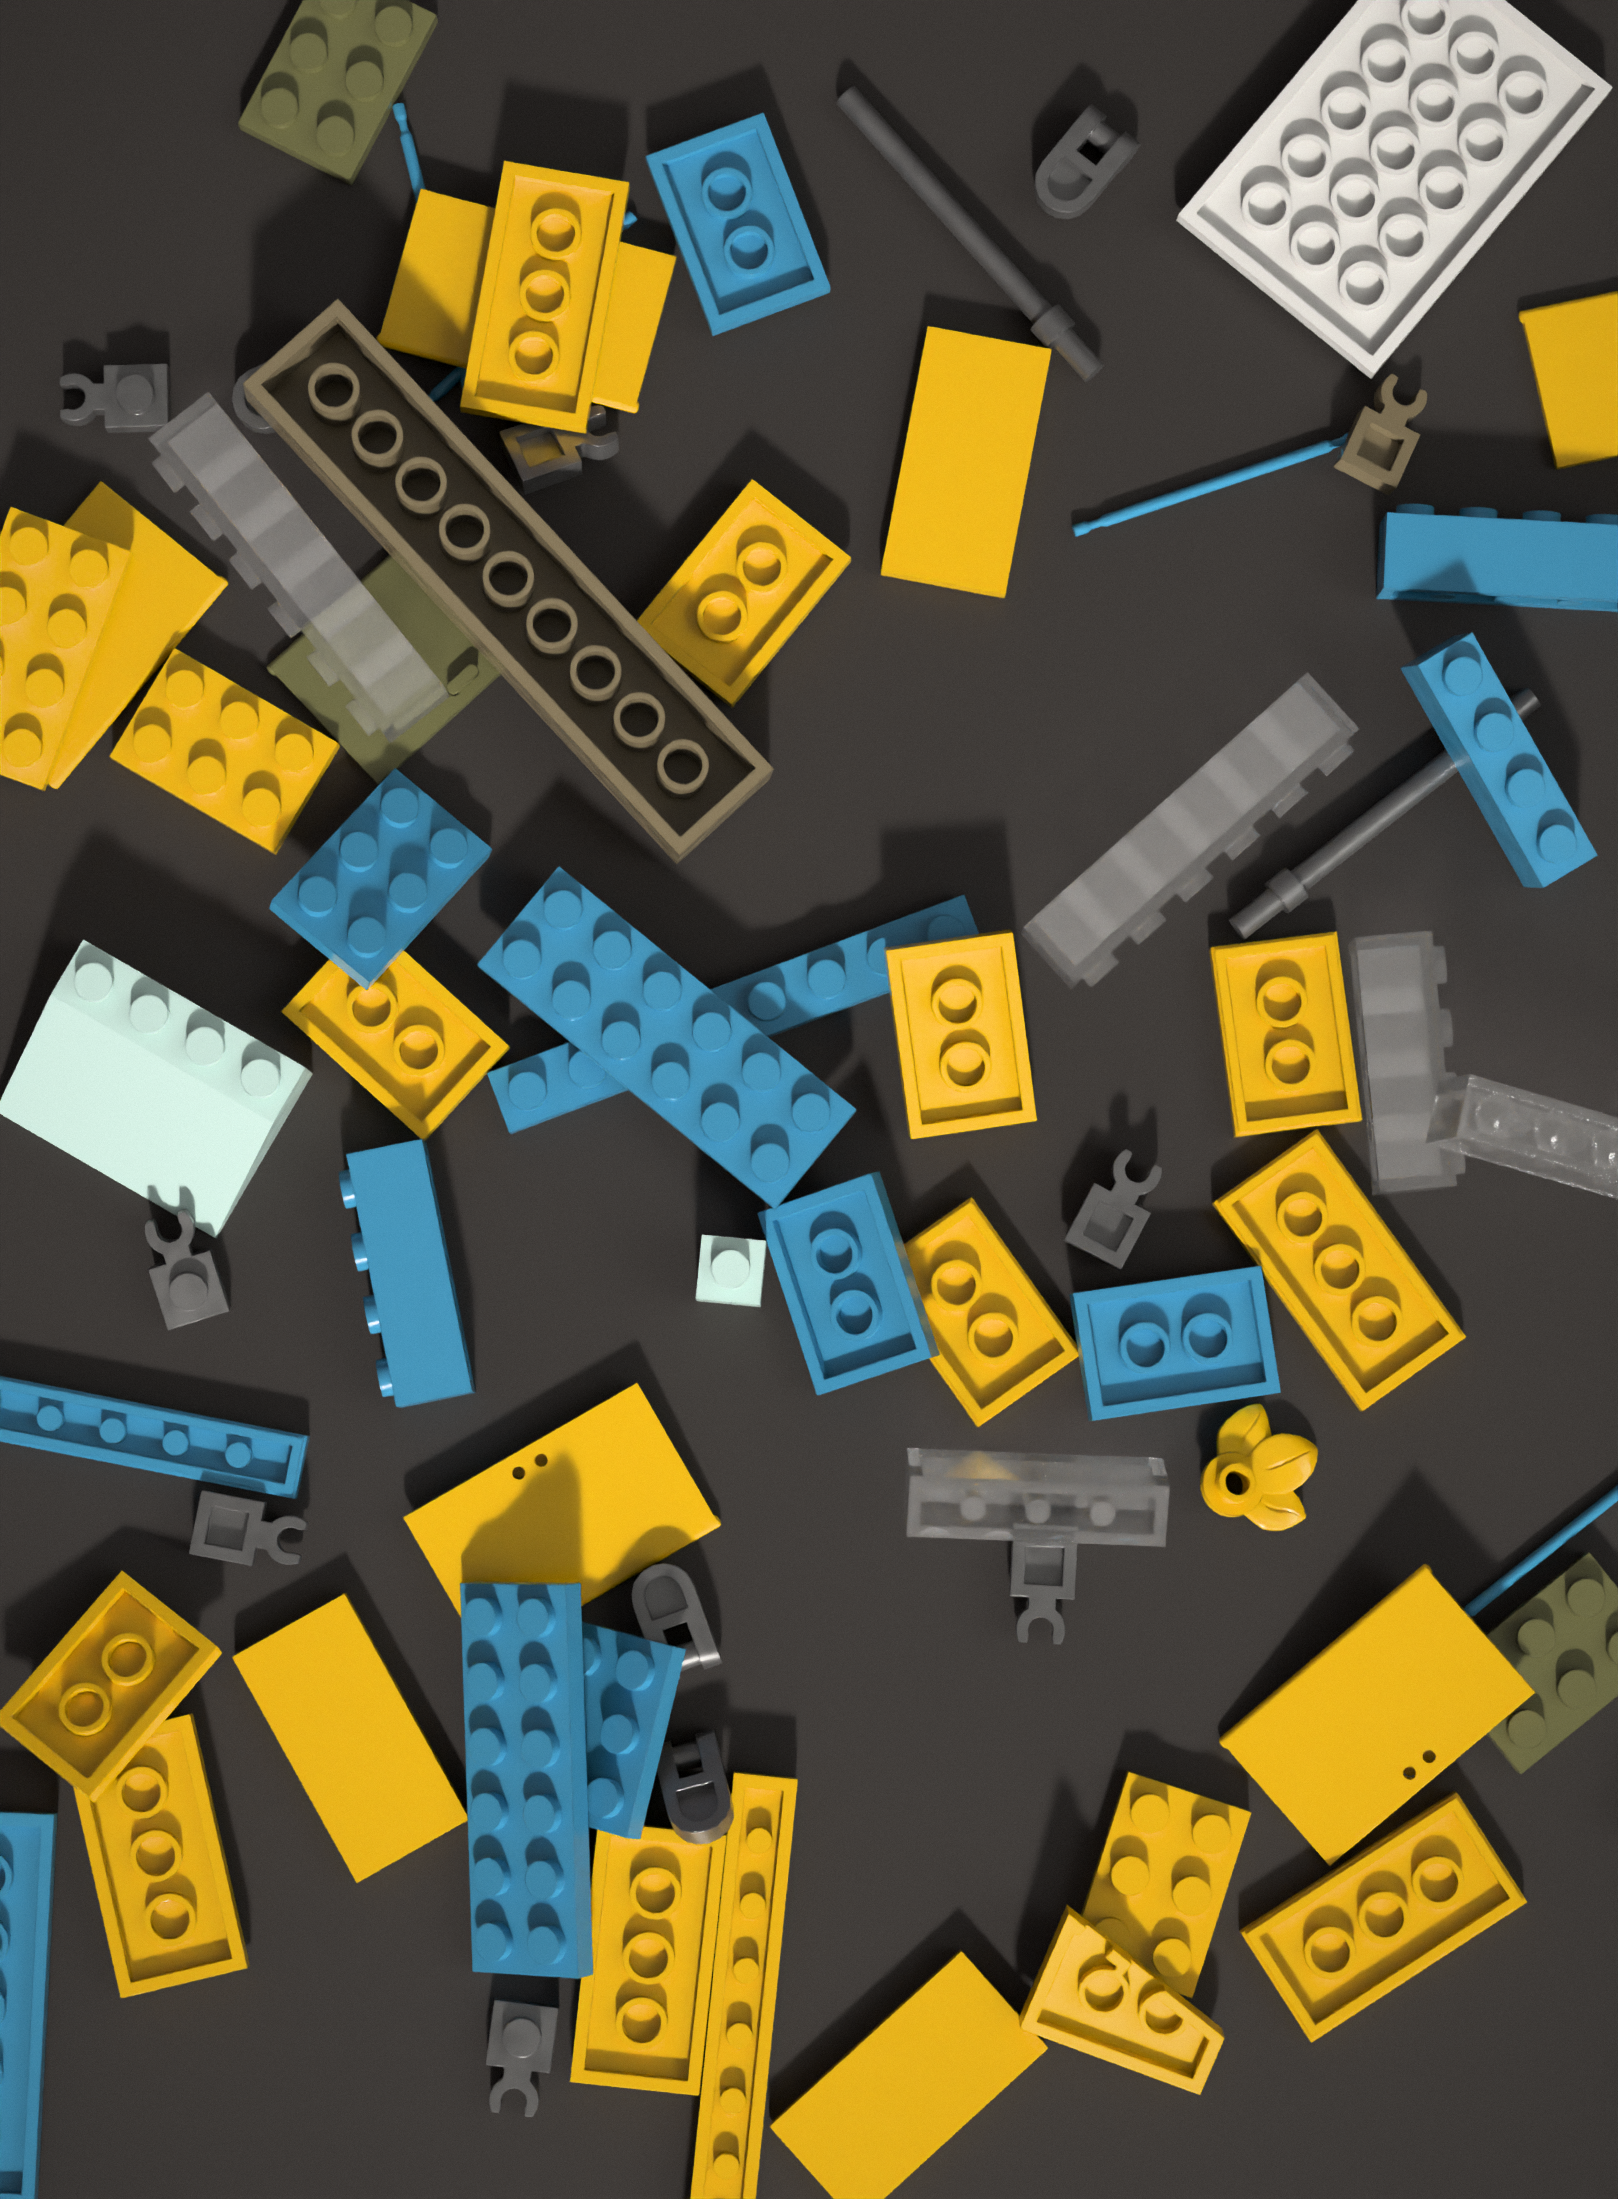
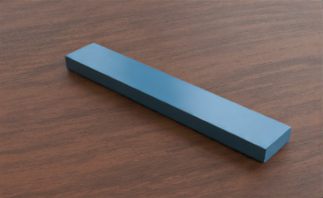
M0 1376V1442L297 1499L310 1436Z

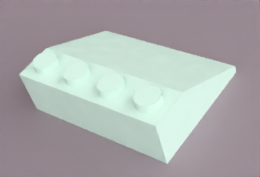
M83 940L51 993L2 1095L0 1114L174 1215L178 1216L177 1214L180 1210L187 1209L194 1218L195 1227L217 1238L313 1073L306 1067Z

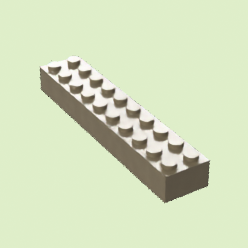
M339 299L335 300L243 383L246 400L676 864L685 858L770 780L774 768Z

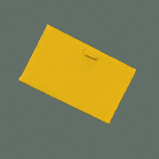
M420 189L382 330L376 338L382 347L467 369L495 208ZM620 242L592 398L593 403L634 414L637 413L639 409L638 399L674 271L676 256Z
M1618 291L1520 311L1519 320L1523 324L1555 470L1618 457Z
M102 481L99 482L63 526L129 550L133 553L48 782L54 789H58L228 585V581L224 577L217 576Z
M638 1382L403 1516L460 1617V1583L474 1581L581 1583V1606L721 1526L718 1516L713 1515Z
M1427 1564L1419 1567L1219 1738L1221 1746L1231 1752L1329 1866L1535 1693L1533 1687L1432 1574L1433 1571Z

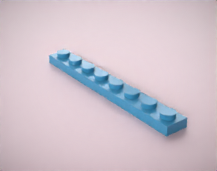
M964 895L710 990L767 1037H772L889 993L884 947L979 934L966 898ZM570 1042L487 1073L510 1134L628 1091L627 1088Z

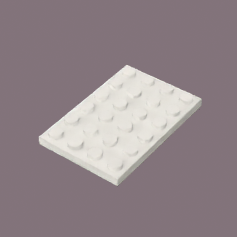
M1358 0L1178 214L1177 222L1372 379L1607 97L1613 87L1506 0Z

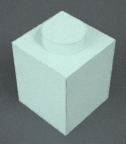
M702 1235L696 1300L700 1302L761 1307L767 1242L764 1240Z

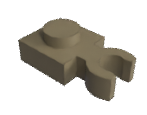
M1393 374L1389 375L1379 385L1374 394V407L1376 411L1364 406L1357 413L1333 466L1388 496L1397 488L1420 437V434L1405 427V424L1411 422L1423 410L1427 402V392L1420 389L1412 397L1409 405L1404 406L1397 403L1393 397V388L1397 383L1398 377Z

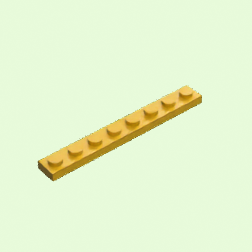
M736 1771L733 1774L731 1798L734 1806V1819L727 1833L690 2199H756L798 1778Z

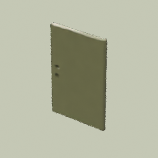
M390 554L267 665L268 672L276 675L378 786L394 768L398 769L501 675Z

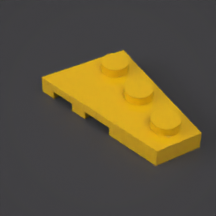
M1068 1905L1064 1910L1018 2019L1019 2027L1024 2031L1198 2095L1202 2092L1225 2038L1223 2029Z

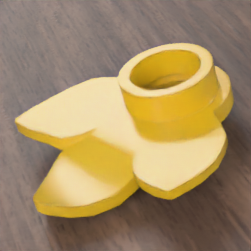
M1261 1404L1248 1405L1236 1411L1219 1428L1216 1441L1217 1457L1210 1460L1202 1471L1200 1490L1204 1501L1214 1512L1222 1516L1239 1517L1245 1515L1258 1527L1268 1531H1281L1300 1523L1306 1518V1514L1299 1497L1293 1490L1305 1483L1313 1473L1317 1463V1447L1306 1438L1298 1435L1281 1433L1272 1436L1266 1411ZM1228 1473H1234L1240 1477L1243 1484L1240 1495H1235L1227 1489L1225 1480Z

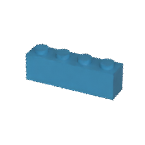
M1401 504L1396 506V513L1387 512L1379 524L1376 599L1618 612V515L1593 514L1586 516V523L1561 522V514L1553 511H1527L1523 513L1522 519L1497 518L1498 511L1492 508L1467 507L1459 510V516L1434 515V507L1430 505Z
M1473 633L1452 636L1400 667L1523 887L1544 888L1598 856Z
M423 1139L346 1154L349 1169L338 1172L345 1208L357 1207L361 1232L351 1234V1242L358 1272L369 1270L374 1295L363 1297L370 1334H382L386 1358L376 1360L382 1396L394 1395L396 1407L403 1408L476 1393L427 1143Z

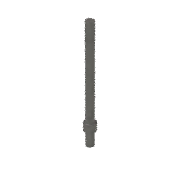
M855 86L843 93L836 104L1034 324L1030 329L1046 348L1054 347L1085 382L1094 377L1103 368L1104 364L1072 330L1075 322L1059 304L1052 307Z
M1527 687L1522 688L1510 698L1522 721L1541 706L1537 697ZM1445 749L1293 870L1289 871L1287 868H1284L1264 884L1267 890L1229 919L1230 924L1240 937L1245 940L1282 910L1286 913L1291 912L1308 898L1306 892L1308 889L1457 773L1458 770L1447 750Z

